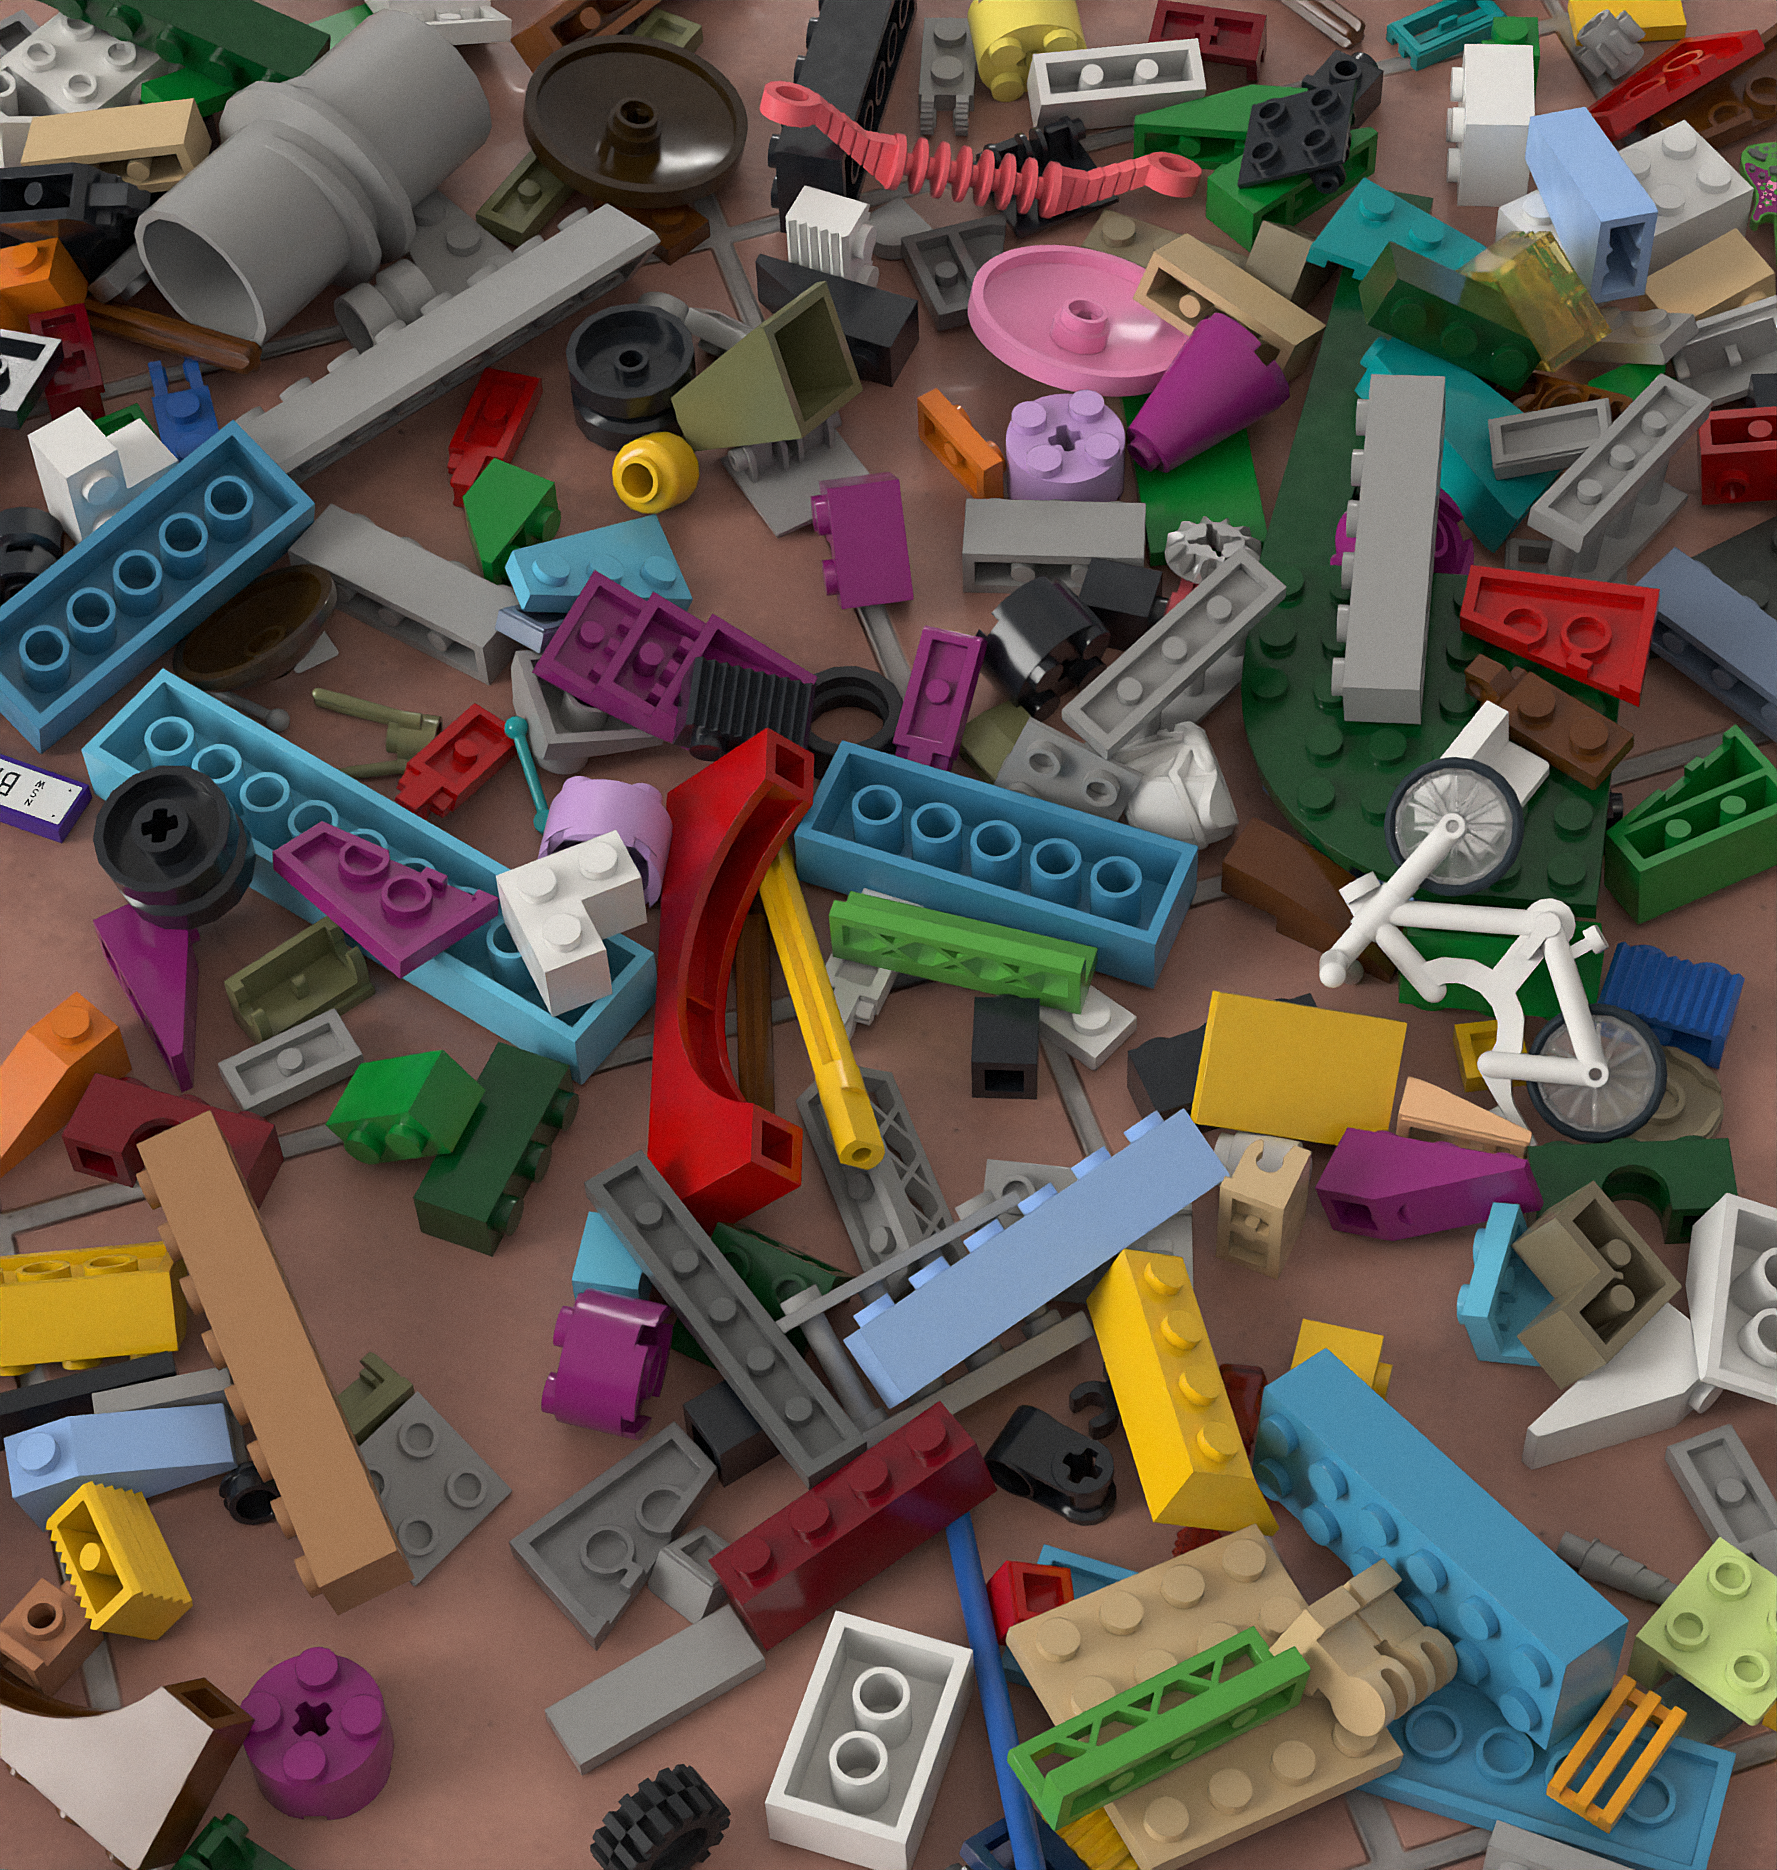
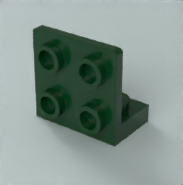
M718 1222L711 1237L712 1242L774 1322L786 1316L780 1304L816 1284L823 1296L856 1278V1276L744 1224ZM851 1297L842 1302L849 1303ZM677 1317L673 1326L671 1349L718 1371ZM797 1326L784 1333V1335L805 1360L810 1345L800 1326Z

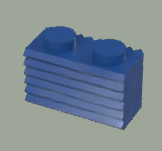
M1624 941L1617 944L1598 1003L1615 1005L1632 1012L1650 1027L1661 1045L1677 1047L1698 1057L1706 1066L1719 1069L1736 1017L1745 978L1740 973L1731 975L1726 968L1716 963L1703 962L1693 964L1689 959L1681 961L1677 956L1668 957L1657 947L1651 945H1635L1630 947ZM1595 1017L1594 1022L1600 1036L1635 1046H1642V1048L1647 1049V1046L1638 1034L1625 1024L1609 1018Z

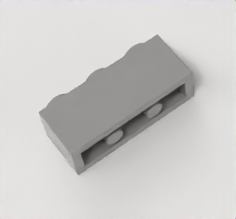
M966 498L962 550L963 592L1011 594L1027 582L1045 576L1052 584L1055 581V577L1060 578L1076 595H1079L1092 557L1144 568L1146 503L1063 501L1057 499L1009 500L1001 498Z

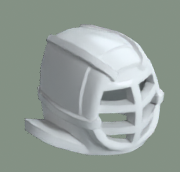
M1187 721L1175 724L1174 732H1168L1167 729L1157 731L1156 735L1139 739L1121 748L1113 755V759L1144 774L1123 810L1129 826L1199 846L1198 848L1201 850L1208 847L1207 844L1222 840L1231 835L1234 827L1239 824L1229 789L1205 730L1193 722Z

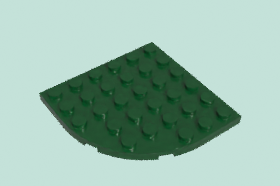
M1270 560L1259 561L1287 588L1285 598L1249 630L1241 679L1242 712L1246 739L1257 765L1258 776L1278 810L1291 826L1315 849L1348 871H1351L1353 867L1365 874L1373 871L1377 879L1387 883L1398 870L1386 846L1384 832L1386 808L1394 790L1404 777L1417 767L1435 759H1440L1481 708L1480 704L1482 702L1464 691L1466 686L1464 670L1479 654L1504 665L1509 672L1517 666L1525 669L1527 673H1534L1618 724L1621 699L1461 631L1460 612L1468 575L1434 572L1421 724L1345 721L1343 696H1332L1333 659L1345 658L1346 643L1337 642L1338 605H1350L1351 590H1342V566ZM1549 764L1548 777L1522 808L1525 825L1522 846L1516 861L1501 879L1489 888L1470 895L1445 896L1419 888L1412 897L1435 903L1525 910L1531 904L1541 899L1552 898L1562 901L1570 907L1575 917L1596 919L1612 772L1596 790H1591ZM1419 784L1405 798L1399 813V841L1407 858L1429 835V833L1415 826L1414 790ZM1511 824L1482 859L1476 860L1454 848L1429 877L1442 882L1458 883L1470 881L1484 875L1503 856L1509 842Z

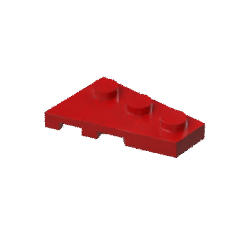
M1757 29L1682 38L1589 106L1587 110L1610 142L1617 141L1634 132L1637 128L1636 124L1762 52L1765 50V46Z
M1471 565L1460 612V630L1639 707L1659 607L1660 589Z

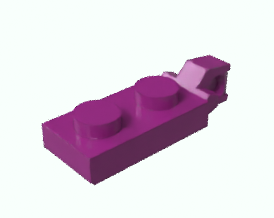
M927 625L923 627L892 742L897 747L895 756L951 772L953 761H956L988 644L984 638Z

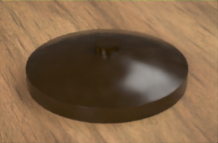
M605 35L586 38L553 52L536 68L527 86L523 109V126L527 141L539 161L554 176L571 188L597 200L642 209L670 208L685 205L707 197L720 189L734 175L740 165L748 131V119L742 99L731 82L717 68L700 56L672 43L634 35Z

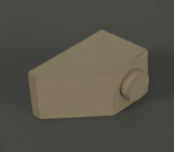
M1263 220L1244 271L1301 309H1306L1340 264L1328 260L1324 268L1305 261L1311 245L1319 235L1300 227Z

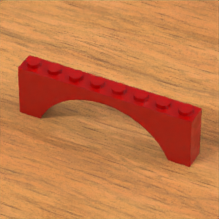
M768 727L667 793L666 811L671 818L673 830L661 894L647 1157L709 1237L713 1235L718 1222L734 1224L801 1187L803 1128L754 1103L746 1101L732 1073L725 1032V1011L731 966L746 916L760 884L782 845L813 805L814 754Z

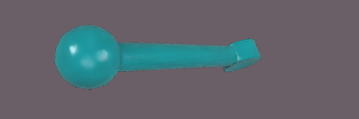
M512 716L504 725L505 734L515 742L537 811L533 820L534 827L543 835L549 808L525 737L528 732V723L522 717Z

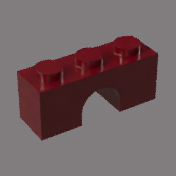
M99 1073L94 1074L62 1134V1139L74 1171L133 1188L137 1181L136 1174L145 1167L136 1144L211 1110L232 1147L258 1211L284 1161L275 1124L269 1123L265 1118L256 1113L241 1111L237 1114L210 1106L207 1102L194 1095L180 1094L175 1096L151 1089L148 1085L135 1078L121 1077L116 1079Z

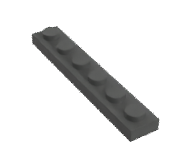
M642 1150L635 1152L584 1182L586 1197L809 1490L867 1451L866 1439Z

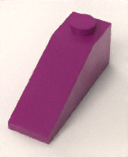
M126 904L94 919L93 924L104 958L181 1093L193 1088L199 968L192 944L201 940L197 928L192 930L163 929L143 920L130 904Z

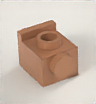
M41 1578L0 1623V1668L32 1689L53 1697L101 1644L104 1636L102 1631L90 1629L92 1619L85 1618L87 1608L80 1607L82 1597L75 1596L76 1585H71L70 1581L66 1580L58 1589L44 1578Z

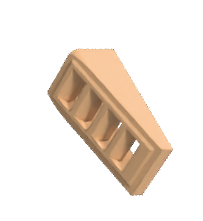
M1408 1076L1398 1113L1396 1135L1432 1143L1445 1141L1460 1148L1493 1154L1506 1152L1520 1159L1526 1158L1527 1146L1531 1144V1131L1431 1083Z

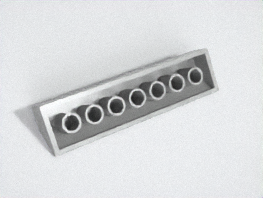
M608 203L592 213H589L586 207L580 208L558 224L557 227L561 232L544 241L541 235L529 239L512 253L515 258L514 261L501 269L495 263L485 266L466 281L470 288L455 297L449 291L439 294L420 309L424 315L408 326L403 319L395 321L374 337L377 344L362 354H359L356 348L344 352L327 366L330 372L328 375L314 383L311 382L309 377L300 379L279 395L283 401L267 412H264L261 406H257L243 414L235 422L297 485H300L479 374L485 367L488 368L633 278L661 241L654 231Z

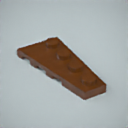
M1777 23L1760 35L1765 50L1653 114L1650 118L1648 133L1653 135L1685 120L1717 150L1776 124Z

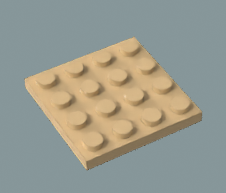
M1255 1523L1009 1627L1006 1644L1054 1725L1057 1726L1252 1626L1256 1628L1266 1644L1271 1648L1304 1609L1308 1607V1604ZM1245 1654L1222 1666L1219 1683H1223L1254 1667L1255 1665L1248 1655ZM1212 1672L1200 1678L1210 1680ZM1175 1690L1161 1697L1158 1714H1163L1197 1695ZM1304 1690L1298 1706L1103 1807L1140 1870H1175L1398 1769L1404 1754L1387 1727L1372 1736L1364 1737L1353 1734L1340 1724L1333 1713L1330 1700L1321 1691L1310 1696ZM1151 1703L1139 1709L1150 1711ZM1114 1721L1100 1728L1096 1745L1100 1746L1136 1726ZM1090 1734L1078 1741L1088 1743Z

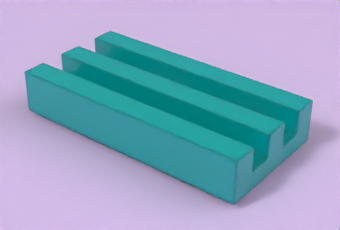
M1443 0L1388 24L1386 40L1391 45L1399 44L1398 53L1403 58L1410 56V66L1417 72L1464 51V44H1480L1481 40L1491 39L1493 17L1508 16L1493 0ZM1480 7V9H1477V10H1475V11H1473V12H1471V13H1468V14H1466V15L1461 16V17L1458 18V16L1463 15V14H1465V13H1467V12H1470V11H1472V10H1474V9ZM1426 30H1429V31H1427V32H1425V33H1423V34H1420V35H1418V36H1416V37H1413V36H1415V35H1417V34H1419V33H1422V32H1424V31H1426Z

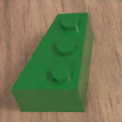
M1735 724L1723 734L1722 744L1704 759L1696 756L1685 765L1684 776L1665 792L1658 788L1606 831L1604 885L1637 925L1777 865V769Z

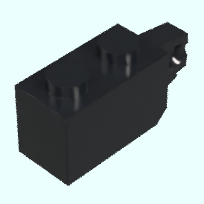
M75 162L0 168V231L26 243L56 237L61 242L120 238L122 219L139 217L150 205L151 193L147 190H139L136 185L123 181L122 177L117 176V174H108L91 165Z

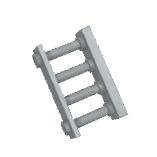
M1660 373L1531 507L1527 525L1553 539L1548 562L1538 573L1612 583L1686 504L1688 494L1664 482L1669 460L1709 418L1713 400Z
M1240 547L1062 709V720L1086 741L1085 745L1097 751L1106 761L1113 758V755L1121 748L1139 739L1156 735L1157 731L1167 729L1168 732H1174L1175 724L1187 721L1198 725L1241 685L1243 658L1249 630L1285 598L1287 587L1244 548Z
M988 1189L954 1208L961 1220L823 1296L815 1284L780 1304L786 1316L775 1323L783 1333L800 1326L849 1418L866 1439L867 1450L938 1401H941L953 1415L1095 1335L1082 1310L1062 1320L1057 1309L1050 1311L1045 1303L1023 1318L1026 1325L1021 1327V1330L1027 1340L1006 1352L999 1340L995 1343H992V1341L988 1342L963 1360L969 1371L968 1373L948 1384L942 1375L908 1398L911 1405L888 1417L883 1406L875 1408L823 1313L857 1293L865 1307H867L886 1293L889 1294L882 1279L915 1261L922 1270L941 1256L946 1260L940 1249L944 1245L973 1229L975 1232H978L995 1219H998L1002 1225L998 1216L1022 1202L1016 1190L996 1200L991 1189Z

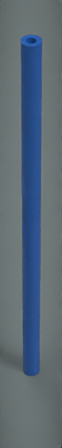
M968 1511L945 1527L969 1646L973 1650L974 1670L1016 1870H1047L1032 1799L1007 1762L1009 1750L1020 1745L971 1513Z

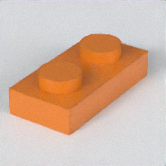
M937 388L918 397V435L923 443L974 499H1004L1003 473L1006 472V462L999 447L993 441L989 440L986 442L973 428L965 410L958 404L953 406Z

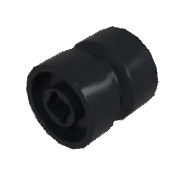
M15 507L0 512V607L63 557L64 529L60 521L50 513L30 507Z

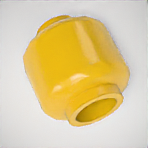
M653 432L624 445L616 455L612 467L613 486L619 498L630 509L642 514H658L686 501L696 489L700 475L698 459L692 447L682 437L670 432Z

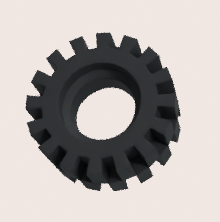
M677 1764L672 1771L669 1767L658 1771L657 1777L653 1782L649 1777L638 1784L639 1791L632 1797L627 1793L618 1801L621 1807L617 1811H609L602 1820L606 1826L596 1829L592 1837L595 1842L590 1845V1852L604 1870H691L690 1868L697 1861L703 1863L711 1855L708 1851L709 1847L719 1845L724 1837L721 1831L729 1828L731 1820L728 1816L731 1813L692 1766L686 1767L685 1764Z

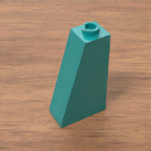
M1382 335L1379 336L1360 361V364L1367 370L1355 388V392L1361 399H1369L1371 374L1445 376L1446 421L1440 488L1457 504L1464 517L1463 521L1481 543L1491 552L1495 553L1530 513L1531 507L1557 481L1564 469L1496 480L1493 469L1488 419L1524 412L1470 371L1395 337L1388 340Z

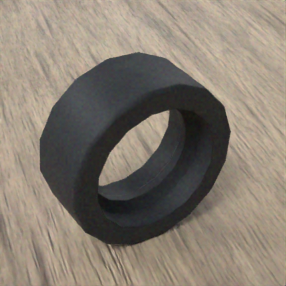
M858 666L832 667L813 674L818 678L814 684L816 689L811 724L823 713L836 708L857 707L871 711L883 720V728L873 737L856 744L895 756L897 747L892 742L903 705V699L895 685L880 673ZM810 725L807 750L814 754V778L822 781L840 744L822 740L811 731Z

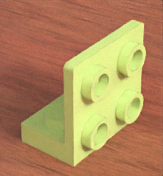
M1719 1537L1636 1635L1627 1674L1649 1690L1654 1687L1666 1671L1674 1676L1679 1674L1749 1725H1757L1777 1701V1576Z

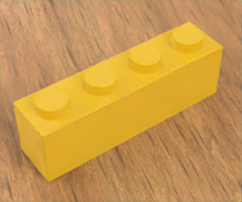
M1123 1249L1088 1296L1086 1303L1153 1522L1231 1532L1239 1531L1256 1523L1263 1535L1274 1536L1279 1530V1526L1254 1479L1183 1257Z

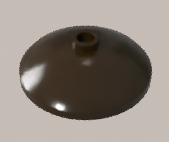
M311 564L288 566L255 578L179 641L172 659L175 673L179 678L201 691L212 693L252 688L286 676L313 649L328 626L337 602L338 588L327 570Z

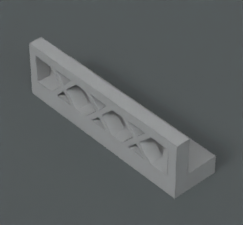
M858 1066L866 1090L876 1094L881 1107L879 1109L870 1101L885 1147V1155L877 1166L865 1170L839 1162L815 1081L796 1099V1103L865 1273L954 1224V1221L892 1072ZM885 1141L900 1153L903 1162L888 1150ZM906 1193L922 1206L925 1216L909 1202ZM960 1237L940 1248L950 1267L967 1256ZM916 1261L882 1279L895 1304L915 1291L909 1278L921 1270Z

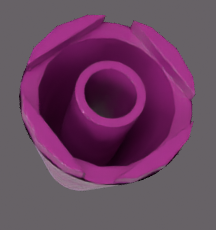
M1214 313L1210 318L1207 315L1198 322L1127 429V435L1130 440L1127 450L1138 465L1149 472L1157 469L1160 472L1168 473L1278 410L1290 397L1288 382L1277 362L1273 360L1268 366H1265L1254 353L1262 344L1252 333L1237 321L1222 313Z

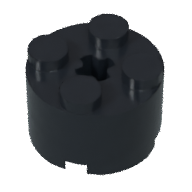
M1043 576L1035 578L1016 589L991 613L999 622L988 636L980 629L975 635L976 637L984 638L988 642L980 673L1007 701L1009 700L1016 708L1022 706L1032 718L1040 722L1045 721L1055 712L1060 704L1061 696L1075 687L1080 691L1084 690L1107 669L1106 664L1101 658L1108 647L1111 637L1109 628L1058 577H1055L1053 584Z

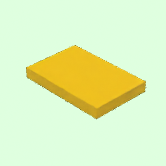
M1212 990L1190 1117L1195 1124L1338 1146L1347 1127L1372 1132L1379 1130L1388 1131L1407 1023L1399 1020Z

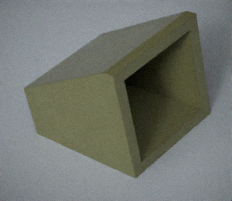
M816 282L754 328L671 397L677 422L683 431L686 442L692 447L694 452L802 439L863 391L827 282Z

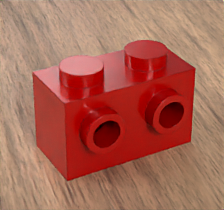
M1777 406L1710 411L1709 418L1697 430V465L1702 505L1777 500Z

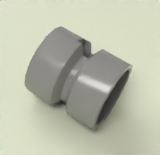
M400 259L377 273V284L374 286L362 282L337 297L334 301V312L345 337L351 346L357 349L359 354L375 346L377 343L374 337L395 321L403 319L408 326L424 316L420 309L437 296L423 272L408 259Z

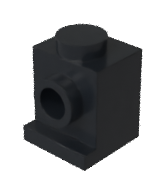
M1336 49L1313 76L1307 74L1303 78L1301 88H1308V91L1324 85H1334L1356 79L1358 83L1354 102L1356 118L1354 124L1350 127V130L1360 128L1381 103L1384 70L1379 69L1375 60L1366 53L1355 52L1350 56Z

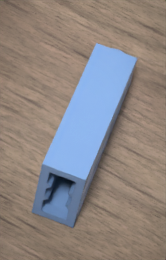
M1586 107L1530 117L1525 160L1588 305L1645 295L1658 215L1655 203Z

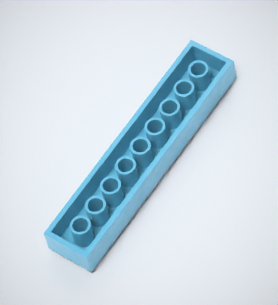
M164 668L81 749L94 794L105 801L113 790L132 775L159 765L187 766L208 775L226 795L235 813L241 818L251 833L256 852V862L253 880L249 887L312 925L327 915L273 870L272 852L321 821L388 849L391 860L418 872H422L426 867L448 876V885L471 895H474L480 889L499 898L496 875L510 870ZM499 898L498 915L416 968L404 976L403 979L516 1047L570 1065L572 1080L583 1085L656 1002L657 971L654 952L621 933L603 939L602 942L607 951L613 994L552 1017L504 923ZM342 929L347 946L352 949L357 946L364 956L388 969Z

